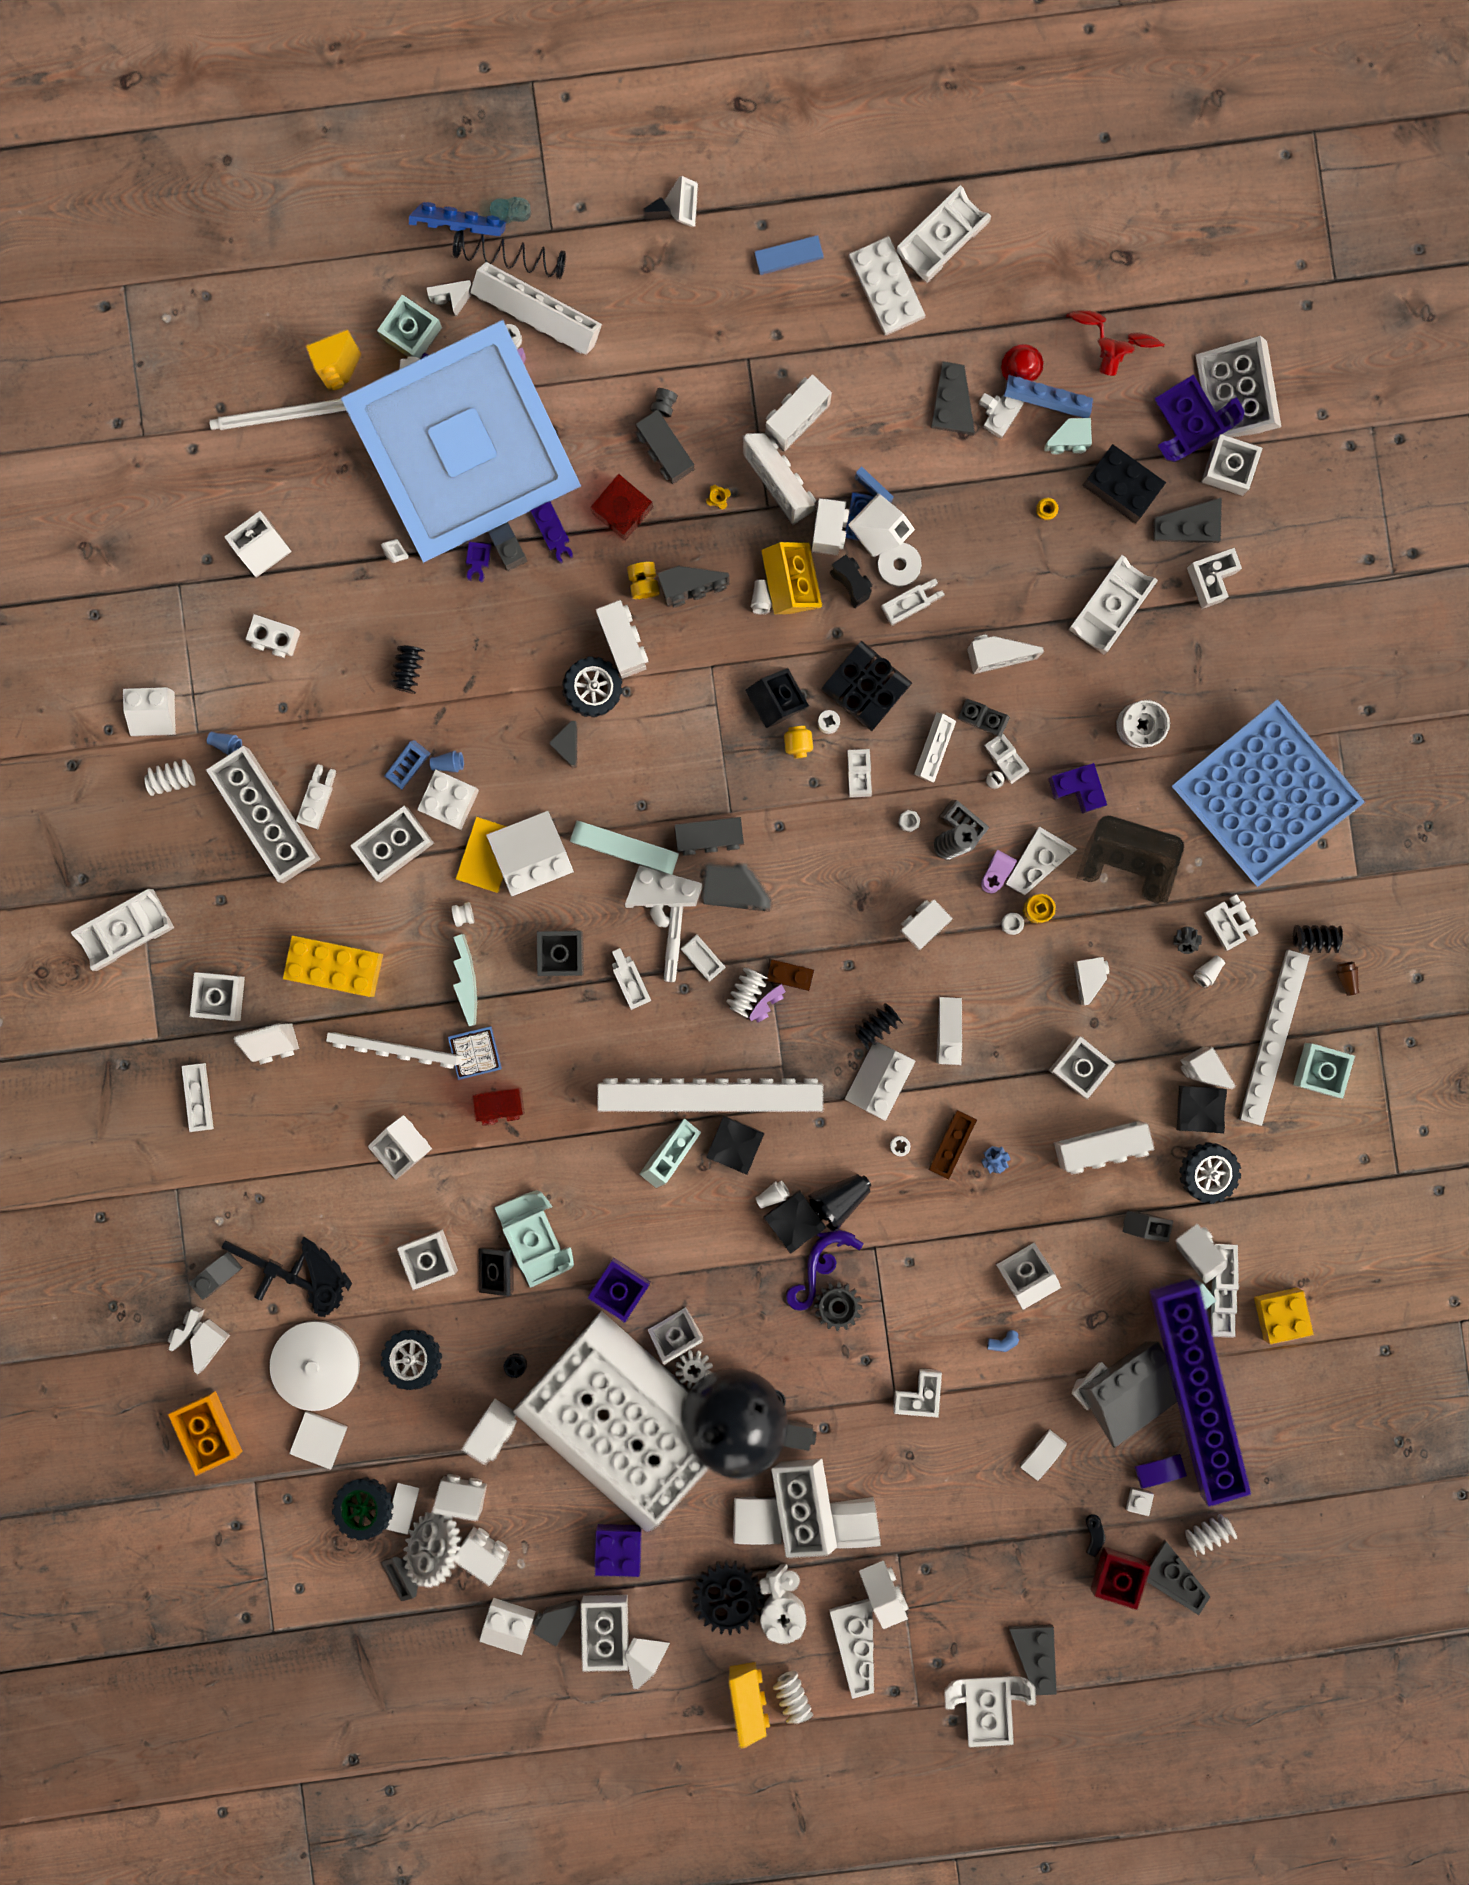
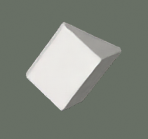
M686 1307L648 1329L663 1364L703 1342V1335Z

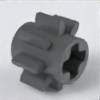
M1183 927L1181 930H1177L1173 945H1178V951L1184 954H1191L1194 951H1198L1199 945L1202 943V936L1197 935L1198 930H1195L1193 927Z

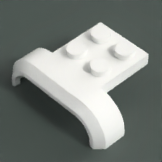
M1018 1676L958 1679L952 1681L945 1688L946 1709H955L956 1704L966 1702L969 1747L1013 1745L1011 1700H1021L1027 1705H1036L1034 1685L1026 1678Z

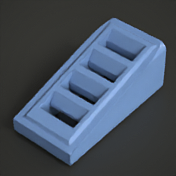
M410 741L387 771L385 777L402 790L431 753L416 741ZM411 750L415 751V752H416L418 755H420L421 757L418 758L417 756H415V755L411 752ZM405 758H410L413 762H415V765L413 766ZM403 764L406 768L410 770L409 773L406 772L399 765ZM396 770L405 778L403 780L394 774V771Z

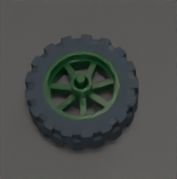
M366 1477L353 1480L344 1484L343 1488L339 1489L336 1493L337 1497L333 1500L334 1509H332V1515L335 1516L334 1523L340 1527L339 1531L342 1534H347V1537L350 1539L356 1538L357 1541L373 1538L381 1534L389 1526V1520H392L393 1514L391 1512L394 1509V1505L390 1500L392 1498L390 1492L387 1493L385 1485H380L376 1479L370 1480ZM360 1492L368 1495L364 1502ZM354 1495H356L358 1504L351 1502ZM371 1498L375 1506H372V1504L370 1503ZM350 1507L353 1508V1514L350 1512ZM376 1509L375 1517H373L370 1512ZM355 1516H359V1524L353 1519ZM366 1516L370 1520L371 1524L364 1526V1520Z

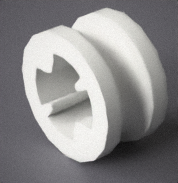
M897 1136L892 1139L890 1149L895 1155L905 1156L910 1151L911 1145L907 1138ZM898 1140L901 1143L903 1141L906 1142L903 1152H900V1150L895 1151L894 1149L897 1146L896 1142Z

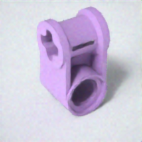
M997 849L982 878V889L989 894L997 892L1011 873L1017 860ZM994 878L996 879L994 883L997 884V886L994 885L991 888L989 887L990 882L987 880Z

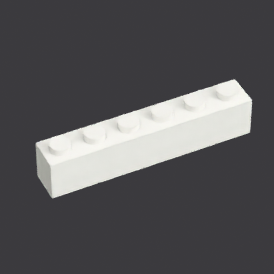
M487 262L476 271L470 293L477 296L478 299L487 301L496 306L500 311L507 312L516 317L517 320L535 327L537 331L552 336L560 343H565L578 353L586 355L595 346L602 326L601 323Z

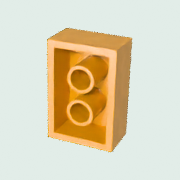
M216 1391L183 1405L168 1414L195 1476L228 1462L243 1452Z

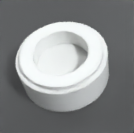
M1009 913L1003 917L1001 927L1005 933L1015 935L1022 931L1024 920L1017 913Z

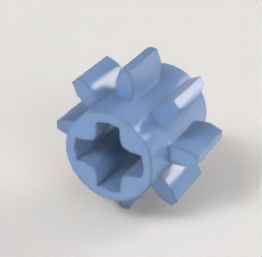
M992 1146L986 1152H983L985 1158L981 1161L989 1173L1000 1174L1006 1168H1009L1007 1161L1011 1159L1008 1152H1005L1002 1146L1000 1148Z

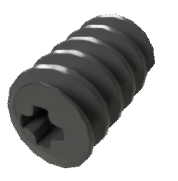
M969 824L956 826L935 838L934 850L940 858L950 860L970 852L977 845V832Z

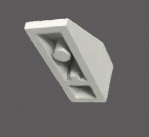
M939 997L936 1063L961 1065L962 998Z

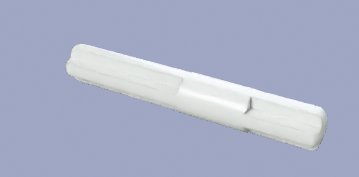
M671 907L665 955L664 981L666 982L676 981L683 907Z

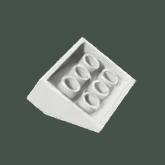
M1254 337L1196 354L1201 388L1214 410L1217 412L1235 397L1238 398L1245 410L1243 420L1222 435L1232 438L1257 434L1281 427L1268 344L1263 337Z
M765 433L746 434L743 436L744 456L793 525L815 510L814 503L816 500L810 491L806 492L804 490L802 479L797 473H792L789 468L791 466L785 455L781 456L776 450L778 445L772 437L768 438Z

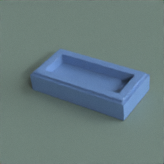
M861 466L856 472L855 479L874 497L877 494H881L891 503L894 496Z

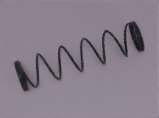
M456 231L452 249L453 257L457 259L460 256L461 249H463L466 260H472L482 241L483 257L485 262H487L484 249V235H481L474 255L468 259L464 248V231ZM502 238L494 259L489 263L492 264L495 261L502 246L505 266L511 269L516 264L523 247V262L528 273L534 271L543 252L546 275L552 277L556 272V278L561 279L565 268L566 252L565 250L560 251L557 266L553 273L548 275L545 262V248L543 246L533 269L528 271L525 261V244L523 242L511 267H508L505 259L504 239Z

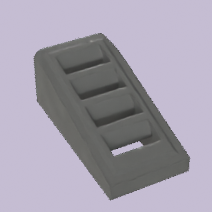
M951 800L939 816L953 828L961 824H967L971 819L970 825L973 828L976 825L980 826L976 831L978 836L977 843L989 829L988 825L958 800ZM957 809L958 811H957V812L955 813V815L951 818V815H952V814L954 813V811ZM962 814H964L965 817H964V818L962 819V821L958 824V823H957L958 819L961 817Z

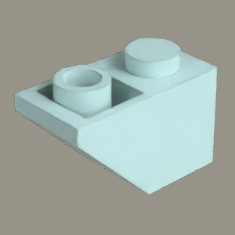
M1091 418L1068 419L1047 441L1044 451H1051V454H1061L1067 450H1072L1073 453L1086 452L1092 445Z

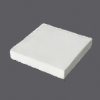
M306 1411L289 1454L331 1470L348 1426Z

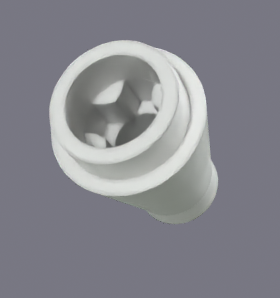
M756 580L751 608H753V613L767 614L772 607L768 583L766 580Z
M1215 955L1195 971L1194 980L1204 988H1207L1209 985L1212 986L1225 965L1224 960Z
M775 1181L756 1197V1201L759 1207L763 1209L767 1206L786 1201L790 1193L783 1181Z

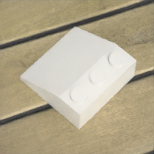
M549 811L486 835L511 897L574 872Z

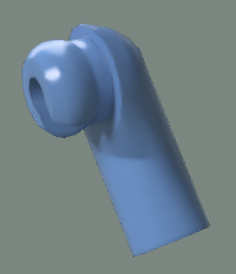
M1010 1330L1003 1340L989 1338L987 1349L1000 1352L1009 1351L1018 1345V1333Z

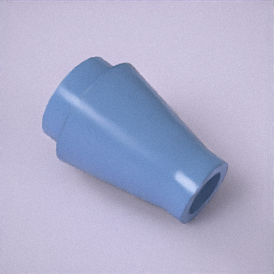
M210 732L207 737V744L230 755L242 747V740L237 735Z
M452 751L430 758V767L432 771L459 772V770L464 769V758L461 752Z

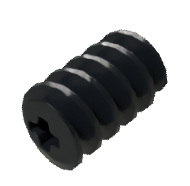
M409 645L398 646L397 650L402 654L395 655V659L400 663L393 664V667L398 671L391 673V676L397 680H391L389 684L396 690L416 694L411 689V686H418V683L413 681V678L420 677L415 672V669H422V666L416 662L424 660L418 653L425 652V650Z
M1295 925L1292 936L1293 944L1295 947L1298 946L1300 953H1303L1304 947H1307L1308 953H1312L1313 947H1316L1317 953H1321L1322 947H1325L1326 953H1330L1331 947L1334 948L1335 953H1338L1343 941L1342 926L1336 927L1332 925L1328 928L1326 925H1321L1319 928L1317 925H1312L1310 928L1308 925H1304L1301 928L1300 925Z
M887 1003L883 1004L885 1011L879 1008L876 1009L877 1017L869 1014L870 1022L862 1019L863 1027L858 1024L855 1025V1034L867 1050H869L868 1042L874 1045L877 1044L876 1036L883 1040V1031L890 1035V1026L898 1029L897 1021L903 1024L894 1009Z

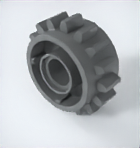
M840 1281L837 1282L836 1286H833L830 1282L828 1283V1289L821 1288L822 1295L816 1294L819 1302L814 1303V1307L819 1308V1310L815 1312V1315L822 1316L820 1323L826 1322L827 1329L834 1326L836 1331H839L840 1327L848 1330V1324L855 1325V1317H861L857 1312L863 1309L862 1305L857 1304L861 1297L854 1296L857 1290L854 1288L850 1291L848 1283L843 1287ZM842 1301L844 1308L838 1312L832 1309L834 1302Z

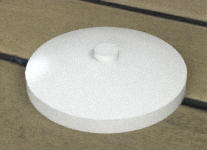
M325 1321L303 1322L286 1331L275 1344L270 1358V1375L279 1395L289 1404L308 1411L328 1409L341 1402L355 1386L360 1370L359 1354L351 1337L340 1327Z

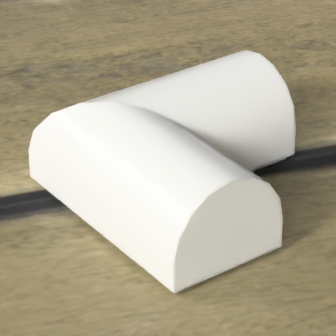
M920 1369L917 1392L895 1390L893 1413L938 1417L942 1372L933 1369Z

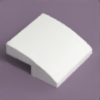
M753 1496L734 1498L733 1543L753 1545L781 1544V1522L776 1497L757 1498Z

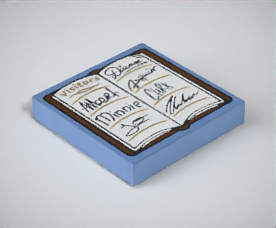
M492 1026L448 1037L452 1054L462 1055L461 1064L455 1065L458 1080L502 1069Z

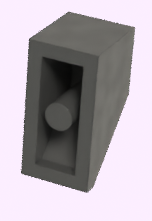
M508 522L488 531L508 571L528 562Z
M1127 1210L1122 1232L1144 1239L1169 1242L1174 1221Z
M227 1252L191 1280L189 1285L204 1300L243 1267L230 1252Z
M575 1599L546 1607L543 1614L539 1612L533 1621V1625H535L533 1634L557 1646L578 1610L580 1601Z

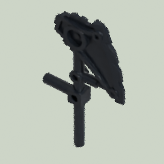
M303 1237L301 1241L303 1252L299 1260H296L291 1272L282 1269L283 1265L272 1259L268 1262L226 1240L222 1245V1249L264 1269L263 1273H265V1276L254 1298L260 1301L263 1300L273 1278L278 1276L284 1279L286 1283L294 1284L308 1291L310 1296L308 1301L312 1303L314 1313L318 1314L319 1317H326V1315L329 1316L334 1311V1308L337 1309L341 1305L340 1301H343L344 1297L342 1295V1288L346 1287L349 1291L352 1285L346 1273L343 1272L342 1274L340 1265L334 1259L331 1260L326 1251L322 1248L319 1250L317 1245L306 1237ZM304 1258L309 1268L312 1283L298 1277Z

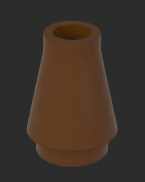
M1345 962L1337 965L1338 970L1336 973L1346 995L1351 996L1360 993L1358 966L1355 965V962Z

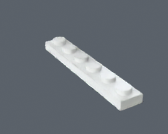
M329 1032L326 1040L327 1042H332L333 1047L346 1049V1045L354 1046V1051L367 1053L368 1049L376 1050V1055L389 1056V1053L397 1054V1058L402 1060H410L411 1057L419 1058L418 1062L424 1064H432V1061L441 1062L440 1066L445 1068H453L454 1065L461 1064L462 1055L336 1032Z

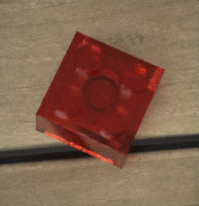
M618 474L590 508L593 515L626 541L653 509V502Z

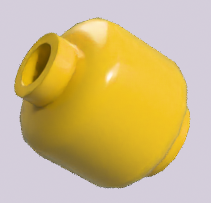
M805 726L789 727L788 731L784 733L785 752L793 755L794 759L807 757V753L813 750L812 732L806 729Z

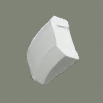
M873 1497L830 1503L837 1548L881 1546Z

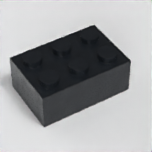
M1112 444L1083 486L1136 524L1166 482Z

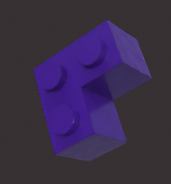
M1094 763L1048 778L1054 800L1076 793L1082 814L1107 806Z

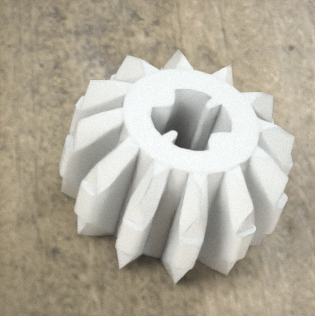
M692 1350L688 1351L689 1358L682 1354L680 1358L684 1363H676V1367L680 1368V1370L676 1371V1376H683L680 1379L681 1384L688 1381L687 1388H691L692 1383L696 1384L701 1378L712 1373L708 1369H711L713 1364L706 1363L709 1359L708 1355L701 1359V1351L699 1350L696 1356H693ZM691 1365H695L696 1368H700V1370L698 1369L697 1374H694L693 1371L688 1370L691 1369Z

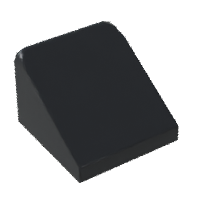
M662 197L643 210L646 220L671 218V211Z

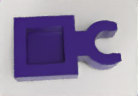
M469 542L466 564L472 566L467 572V579L469 581L472 580L474 573H478L480 575L479 581L483 583L485 576L482 567L489 568L491 544Z

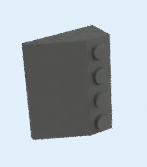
M1158 1341L1144 1342L1079 1389L1113 1448L1120 1445L1177 1403L1165 1352Z

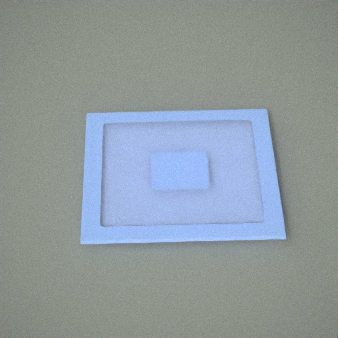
M503 320L341 398L423 562L581 487Z

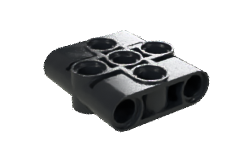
M860 641L821 690L842 706L845 712L854 716L870 731H873L911 686L912 682L895 669L889 660L882 658L867 644ZM876 657L875 661L869 666L867 670H865V668L872 661V659ZM883 664L887 672L885 674H878L875 671V666ZM852 667L855 669L856 675L848 677L844 674V669ZM893 671L894 674H893V675L891 676V678L886 682V684L883 685L882 683L887 679V677H888V676L891 674V672ZM869 681L873 689L871 691H864L861 688V683ZM849 687H851V689L849 690V692H848V693L844 696V698L840 701L839 699L841 698V696L846 692V690H847ZM886 695L890 700L889 704L881 705L878 702V697ZM849 698L857 699L858 707L850 708L847 705V700ZM867 702H869L866 708L858 716L857 713Z

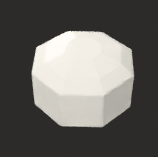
M907 810L900 814L898 824L903 831L912 832L919 827L920 817L917 812Z

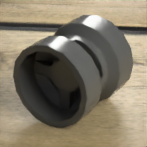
M657 388L655 394L656 401L652 403L650 410L652 412L659 410L663 417L669 418L673 412L672 405L676 402L678 395L671 390Z

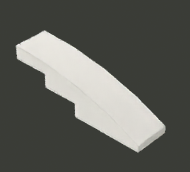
M1219 1244L1227 1254V1268L1212 1279L1211 1294L1217 1301L1211 1305L1212 1337L1234 1338L1237 1290L1239 1289L1238 1245Z

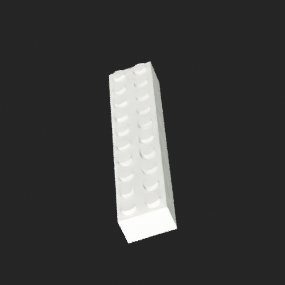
M605 1078L603 1082L598 1084V1111H823V1084L818 1083L817 1078H804V1083L796 1082L795 1078H782V1082H773V1078H759V1082H751V1078H737V1082H729V1078H715V1082H706V1078H693V1082H684V1078H671L670 1082H662V1078H649L648 1082H640V1078H627L626 1082H618V1078Z

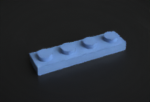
M1011 375L1008 376L1004 393L1006 397L1081 418L1090 417L1093 398Z

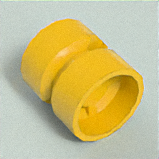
M641 562L627 567L629 581L633 582L630 585L632 599H646L660 594L658 581L654 579L657 576L654 562Z
M1046 894L1031 896L1023 905V914L1026 919L1036 924L1049 921L1054 916L1056 910L1055 902Z

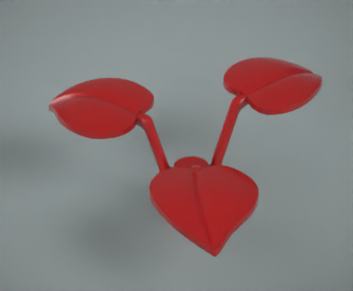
M1078 310L1066 315V317H1070L1081 324L1097 325L1099 327L1100 338L1098 339V344L1101 346L1100 358H1102L1099 372L1105 375H1117L1119 363L1123 362L1125 354L1134 352V344L1145 348L1165 346L1157 338L1145 333L1128 334V342L1104 338L1103 322H1106V318L1094 311Z

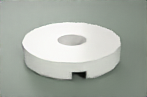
M906 543L881 553L877 563L881 578L887 584L895 587H903L913 583L919 576L922 566L921 557L917 550ZM901 559L905 562L906 567L903 570H896L893 562Z

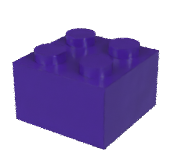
M613 1257L589 1294L588 1299L623 1322H626L651 1281Z
M597 1525L595 1576L640 1577L642 1528L639 1525Z

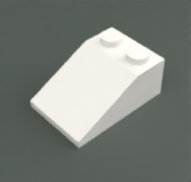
M987 635L975 637L974 641L967 648L973 674L1035 660L1044 652L1043 647L995 636L988 638Z
M278 1024L234 1037L235 1042L252 1062L259 1061L260 1065L272 1062V1057L280 1055L281 1058L294 1055L293 1051L299 1049L292 1024Z

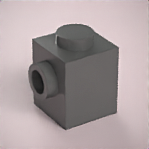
M788 1420V1432L784 1447L810 1451V1446L815 1445L817 1434L816 1431H813V1424Z

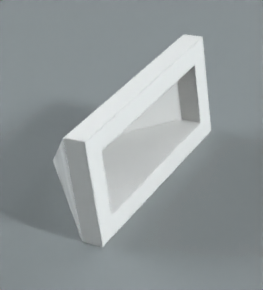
M681 176L664 202L669 207L671 215L676 221L694 227L698 183Z

